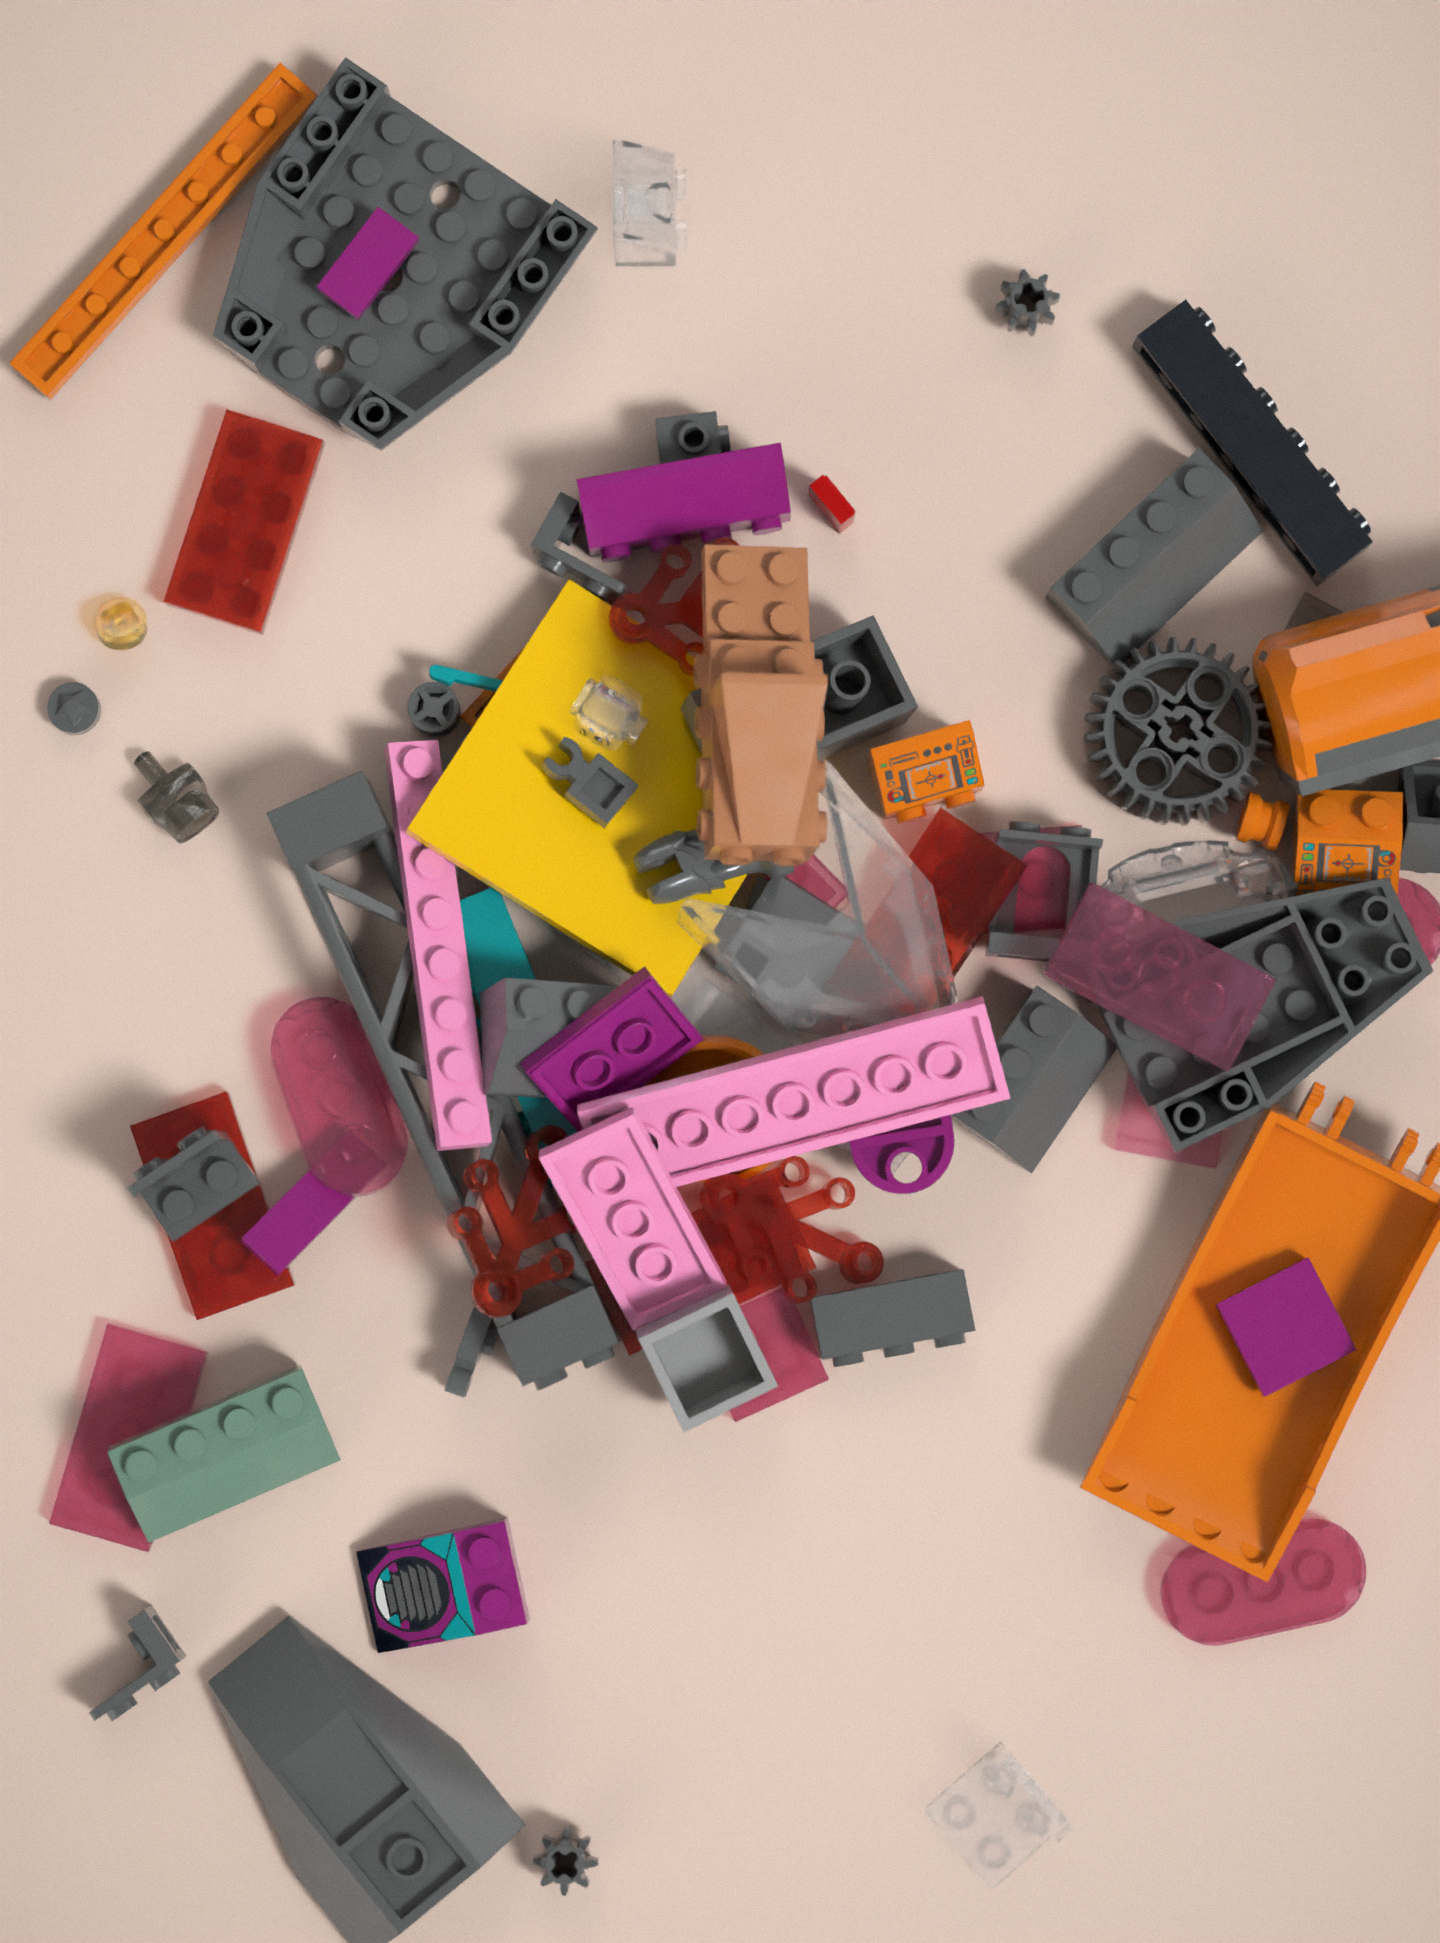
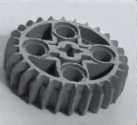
M1176 637L1169 638L1166 652L1160 651L1155 640L1149 641L1147 646L1148 657L1143 658L1136 648L1129 651V659L1132 666L1128 668L1122 661L1116 660L1112 664V668L1119 678L1115 680L1107 675H1102L1098 681L1108 691L1107 695L1092 693L1090 696V702L1101 709L1100 712H1088L1084 716V721L1097 725V730L1086 733L1083 736V741L1092 744L1098 743L1099 748L1086 757L1087 761L1103 762L1104 767L1095 775L1096 781L1111 777L1114 783L1107 792L1108 797L1123 791L1127 797L1124 800L1122 809L1126 811L1136 802L1142 804L1140 819L1145 820L1155 809L1160 811V825L1165 826L1172 813H1178L1180 826H1187L1192 811H1196L1200 822L1205 823L1210 818L1208 807L1211 805L1220 815H1224L1228 812L1227 802L1224 799L1227 795L1236 803H1241L1245 799L1242 790L1238 787L1240 783L1249 788H1254L1258 784V780L1249 772L1250 768L1262 771L1268 765L1267 761L1256 756L1257 751H1268L1273 746V742L1260 738V733L1266 732L1271 728V722L1259 720L1258 714L1265 710V703L1263 701L1254 702L1252 698L1259 690V683L1250 684L1247 687L1243 683L1244 678L1250 671L1248 666L1237 670L1235 673L1229 668L1235 656L1233 653L1230 652L1221 661L1214 659L1217 646L1215 643H1211L1205 652L1201 654L1197 653L1196 638L1189 640L1185 651L1179 650ZM1170 668L1193 670L1175 696L1152 680L1145 678V676ZM1200 678L1214 680L1220 689L1219 699L1214 702L1201 700L1194 690L1195 681ZM1131 690L1142 692L1149 701L1148 712L1142 715L1129 713L1124 707L1123 695ZM1230 697L1234 700L1241 717L1242 744L1213 723ZM1182 699L1185 706H1176ZM1201 716H1208L1203 723ZM1115 720L1144 740L1126 767L1123 765L1115 745ZM1179 721H1182L1187 725L1184 734L1190 740L1182 737L1177 743L1173 742L1169 738L1172 729L1166 724L1175 726ZM1154 740V743L1157 748H1148L1150 743ZM1215 748L1226 750L1233 759L1231 772H1215L1208 763L1209 751ZM1186 752L1187 754L1183 755L1174 765L1171 757H1180ZM1143 761L1156 763L1162 772L1161 783L1156 786L1142 784L1136 775L1138 763ZM1182 767L1204 783L1213 786L1192 795L1173 796L1163 793Z

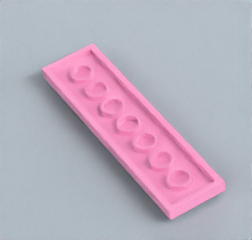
M982 996L577 1104V1113L584 1130L634 1106L676 1187L1007 1100L1010 1099Z

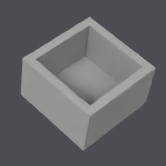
M729 1284L726 1285L725 1289L636 1329L638 1340L683 1432L778 1387Z

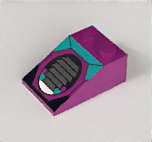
M508 1517L356 1551L378 1653L477 1636L526 1625L530 1620Z

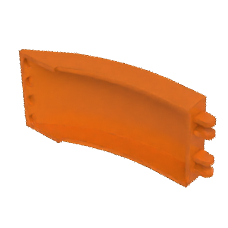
M1316 1081L1310 1087L1297 1114L1276 1103L1262 1112L1157 1318L1080 1485L1081 1489L1266 1582L1272 1576L1316 1493L1318 1483L1356 1402L1401 1312L1440 1241V1185L1433 1182L1440 1170V1143L1431 1148L1418 1175L1404 1168L1408 1158L1413 1154L1418 1144V1132L1408 1128L1400 1139L1390 1160L1340 1136L1355 1104L1354 1100L1343 1096L1341 1101H1338L1326 1128L1310 1121L1325 1096L1326 1086ZM1309 1257L1357 1350L1266 1397H1262L1215 1304Z

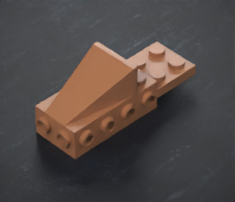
M704 545L701 551L703 653L701 656H696L694 661V685L701 688V707H697L695 712L696 738H702V758H698L696 763L697 789H703V809H699L697 815V837L699 841H704V860H721V863L726 865H745L752 863L753 860L773 861V864L778 866L801 865L805 861H809L820 847V843H825L827 837V815L825 811H819L818 792H823L825 789L826 766L824 760H817V741H822L824 736L825 721L822 709L828 680L827 675H823L822 660L814 659V642H810L807 548Z

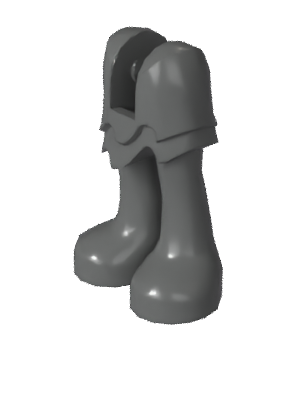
M697 828L686 832L675 831L670 835H665L642 847L633 858L638 873L651 871L676 860L682 870V873L666 878L646 890L652 904L672 903L698 894H711L712 890L725 888L723 881L746 874L761 872L777 878L794 873V866H778L773 864V861L753 860L752 863L745 865H726L721 863V860H704V841L698 840Z

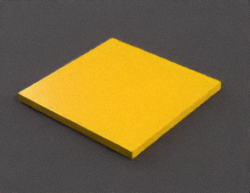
M569 579L408 826L406 834L628 974L634 975L645 966L666 993L672 997L747 876L746 874L723 881L725 888L712 890L711 894H698L672 903L652 904L646 890L666 878L682 873L679 863L676 860L651 871L638 873L633 861L635 854L647 844L665 835H670L675 831L686 832L696 829L698 810L703 809V789H697L696 763L698 758H702V754L680 710L688 694L699 689L694 685L695 658ZM608 675L623 682L620 684L621 695L607 681ZM623 689H627L631 694L625 693ZM594 736L600 737L602 743L595 740ZM564 737L574 740L580 746L582 758L589 764L600 753L639 785L605 829L564 797L572 785L569 781L552 779L541 767L547 757L561 766L570 763L569 756L558 747Z

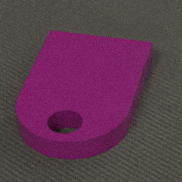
M950 1114L849 1142L854 1163L861 1175L870 1184L888 1193L912 1194L930 1187L945 1173L953 1156L955 1140ZM901 1153L914 1154L921 1162V1174L918 1179L911 1183L898 1181L891 1172L893 1159Z

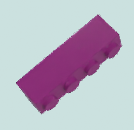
M781 442L576 479L590 556H601L602 562H615L632 557L631 550L651 547L652 553L674 551L682 548L681 541L701 538L702 544L720 543L732 539L731 532L752 529L753 535L770 534L782 530V523L789 522L791 519Z

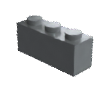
M964 1269L810 1297L821 1359L832 1358L834 1367L864 1362L863 1352L883 1348L885 1358L914 1353L913 1342L934 1339L935 1348L966 1343L964 1333L976 1331Z

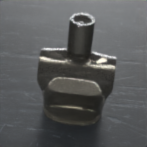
M150 751L143 752L135 759L134 765L151 784V787L137 799L138 805L153 824L165 829L178 843H184L192 839L217 818L219 808L210 797L205 782L189 762L167 773Z

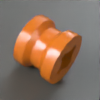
M1249 792L1239 817L1235 841L1246 843L1254 840L1261 842L1264 849L1275 852L1284 831L1289 812V803L1281 800L1275 803L1263 801L1260 794Z

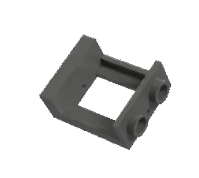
M1013 821L1009 822V830L999 829L996 835L985 956L1082 966L1091 962L1094 942H1091L1099 850L1103 847V839L1091 838L1092 830L1081 827H1061L1060 835L1040 833V824ZM1037 847L1057 849L1065 856L1069 864L1070 880L1064 939L1013 934L1019 869L1025 855Z

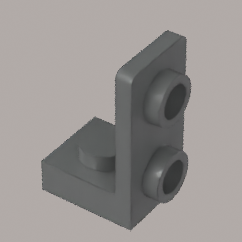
M560 491L531 544L533 554L539 556L536 564L563 578L566 571L584 581L581 587L605 602H608L611 596L622 601L627 593L625 584L559 549L562 543L568 546L572 544L583 523V519L577 516L580 512L579 501Z
M152 1605L127 1621L133 1629L128 1634V1637L142 1658L146 1660L151 1656L157 1665L91 1710L89 1714L94 1721L104 1714H107L110 1720L114 1721L138 1704L133 1697L135 1692L148 1683L156 1691L180 1674L175 1664L184 1659L186 1654Z

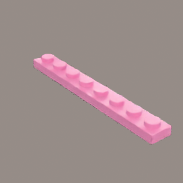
M438 740L387 743L384 753L436 1150L485 1147L492 1143L487 1100L483 1088V1071L455 864L406 834L408 826L443 774Z

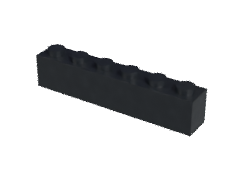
M1185 299L1137 335L1132 347L1313 583L1318 587L1363 553L1373 543L1368 536L1371 533V528L1357 509L1352 508L1348 510L1337 496L1340 488L1333 476L1323 467L1317 470L1306 456L1309 448L1302 436L1293 427L1286 430L1275 415L1278 412V408L1267 391L1262 387L1255 389L1244 375L1247 368L1238 353L1231 347L1224 349L1215 338L1213 333L1216 331V328L1208 314L1200 307L1193 309Z

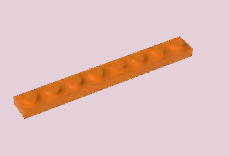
M279 63L9 364L44 396L51 400L290 135L318 95L282 63Z

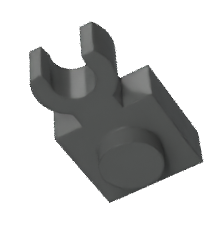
M564 737L558 747L569 756L570 763L561 766L547 757L541 767L550 778L569 781L572 785L564 797L605 829L639 785L600 753L589 764L582 758L580 746L574 740Z
M479 1307L473 1308L444 1391L463 1398L464 1396L466 1397L481 1354L491 1356L499 1333L496 1325H493L494 1320L490 1311Z

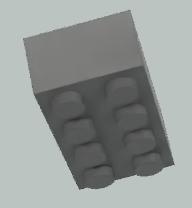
M874 615L810 641L814 642V659L822 660L823 675H827L828 680L822 709L825 721L824 736L822 741H817V760L826 758L905 724L918 708ZM701 688L688 694L680 710L702 754V738H696L695 712L697 707H701Z

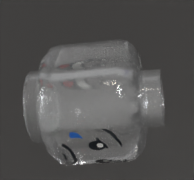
M609 674L603 675L597 681L589 678L569 711L570 714L575 716L573 721L574 730L609 752L619 749L624 741L634 746L649 721L648 718L641 715L645 706L644 696Z

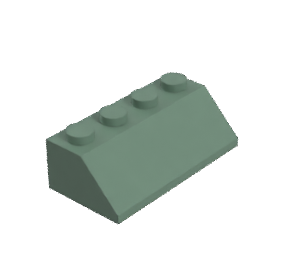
M301 1365L108 1446L107 1450L127 1501L148 1543L341 1460Z

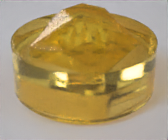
M111 599L102 604L95 615L97 636L101 643L110 649H132L139 645L146 637L148 626L145 611L139 603L132 599Z

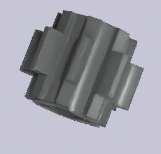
M1022 269L1019 282H1002L1000 290L1006 296L1005 300L997 303L995 310L996 313L1009 316L1010 321L1007 328L1009 332L1016 329L1017 326L1026 327V332L1031 337L1035 334L1037 323L1040 322L1042 325L1043 323L1053 324L1055 316L1050 311V306L1058 303L1060 294L1052 292V290L1047 291L1045 285L1048 275L1044 274L1036 280L1030 278L1026 270ZM1022 294H1028L1031 302H1037L1033 312H1027L1024 304H1018Z
M565 1826L562 1838L558 1840L545 1834L542 1837V1842L548 1853L543 1852V1854L536 1855L533 1858V1864L546 1869L540 1884L545 1886L552 1881L560 1884L562 1896H566L569 1884L573 1882L587 1888L590 1881L584 1869L598 1866L599 1859L585 1852L591 1837L588 1835L577 1841L571 1838L569 1826ZM559 1850L563 1855H567L571 1851L576 1853L577 1856L574 1863L576 1870L572 1871L567 1866L560 1871L556 1869L557 1854L555 1852Z

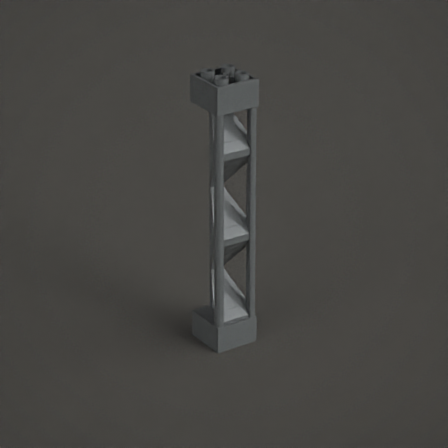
M361 770L267 812L268 819L289 866L296 877L522 1386L534 1382L537 1391L568 1377L565 1367L582 1360L585 1369H588L614 1357L615 1353L612 1346L618 1344L621 1339L597 1285L593 1283L510 1096L486 1095L487 1108L493 1111L489 1122L492 1143L481 1148L468 1193L464 1200L443 1150H436L434 1130L407 1072L409 1071L427 1080L426 1066L399 1054L396 1048L414 976L409 939L384 1016H382L327 894L328 892L407 929L406 914L320 873V871L375 847L405 912L397 845L394 840L395 836L371 782ZM476 1022L477 1033H478V1041H479V1048H480V1056H481V1063H482V1038H481V1031H480V1029H479V1027H478V1025H477V1022ZM501 1129L567 1276L480 1235L477 1229L476 1222ZM489 1254L574 1294L518 1319Z

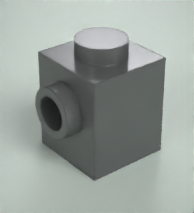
M716 411L655 418L660 464L731 451L728 425L718 426Z

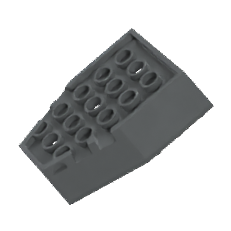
M345 57L258 181L213 337L265 380L342 432L382 451L513 353L595 235L598 227L557 199L551 205L393 99L385 83ZM444 184L452 185L460 191L458 203L449 209H441L435 206L431 200L434 190ZM377 207H380L416 234L420 241L398 268L403 274L400 286L393 291H381L359 321H357L317 291L316 287ZM327 349H337L345 355L343 368L335 374H325L317 368L319 355Z

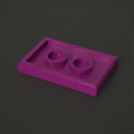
M644 966L521 1061L520 1064L571 1125L580 1132L583 1129L577 1113V1104L643 1087L701 1042L703 1037Z

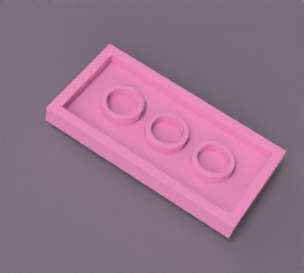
M634 1106L539 1150V1159L633 1331L726 1288V1279Z

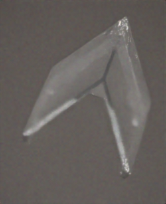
M829 761L825 763V789L819 793L827 801L848 903L825 926L687 898L680 905L677 923L788 1032L832 1037L959 1003L933 885Z

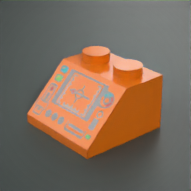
M970 720L872 748L867 758V765L883 818L885 820L896 816L898 824L911 822L927 816L925 808L945 802L947 810L971 804L976 801L974 793L982 791L985 786Z
M1326 789L1302 797L1297 793L1293 807L1292 897L1387 877L1397 895L1402 851L1403 792Z

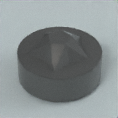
M70 682L59 686L53 691L48 700L47 710L51 722L59 730L70 735H81L92 730L98 723L101 715V704L97 695L89 687L81 683Z

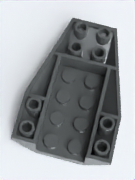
M1388 877L1179 919L1085 964L1101 1016L1145 1107L1175 1153L1270 1108L1434 971Z
M288 1615L208 1681L298 1879L350 1943H388L396 1938L479 1870L526 1825L458 1741L291 1615Z

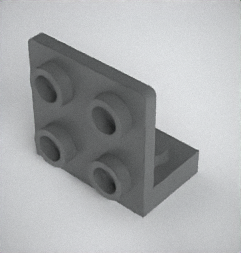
M202 1127L177 1143L181 1151L169 1160L167 1158L161 1160L160 1157H157L133 1173L137 1182L129 1186L127 1190L133 1198H144L172 1242L177 1241L261 1184L227 1132L211 1131L210 1129L204 1130Z

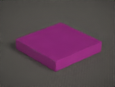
M1309 1257L1215 1304L1262 1397H1266L1357 1350Z

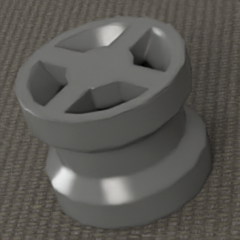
M439 682L424 683L411 693L408 700V714L414 727L421 734L429 737H443L450 734L457 727L461 716V707L455 693L447 685Z

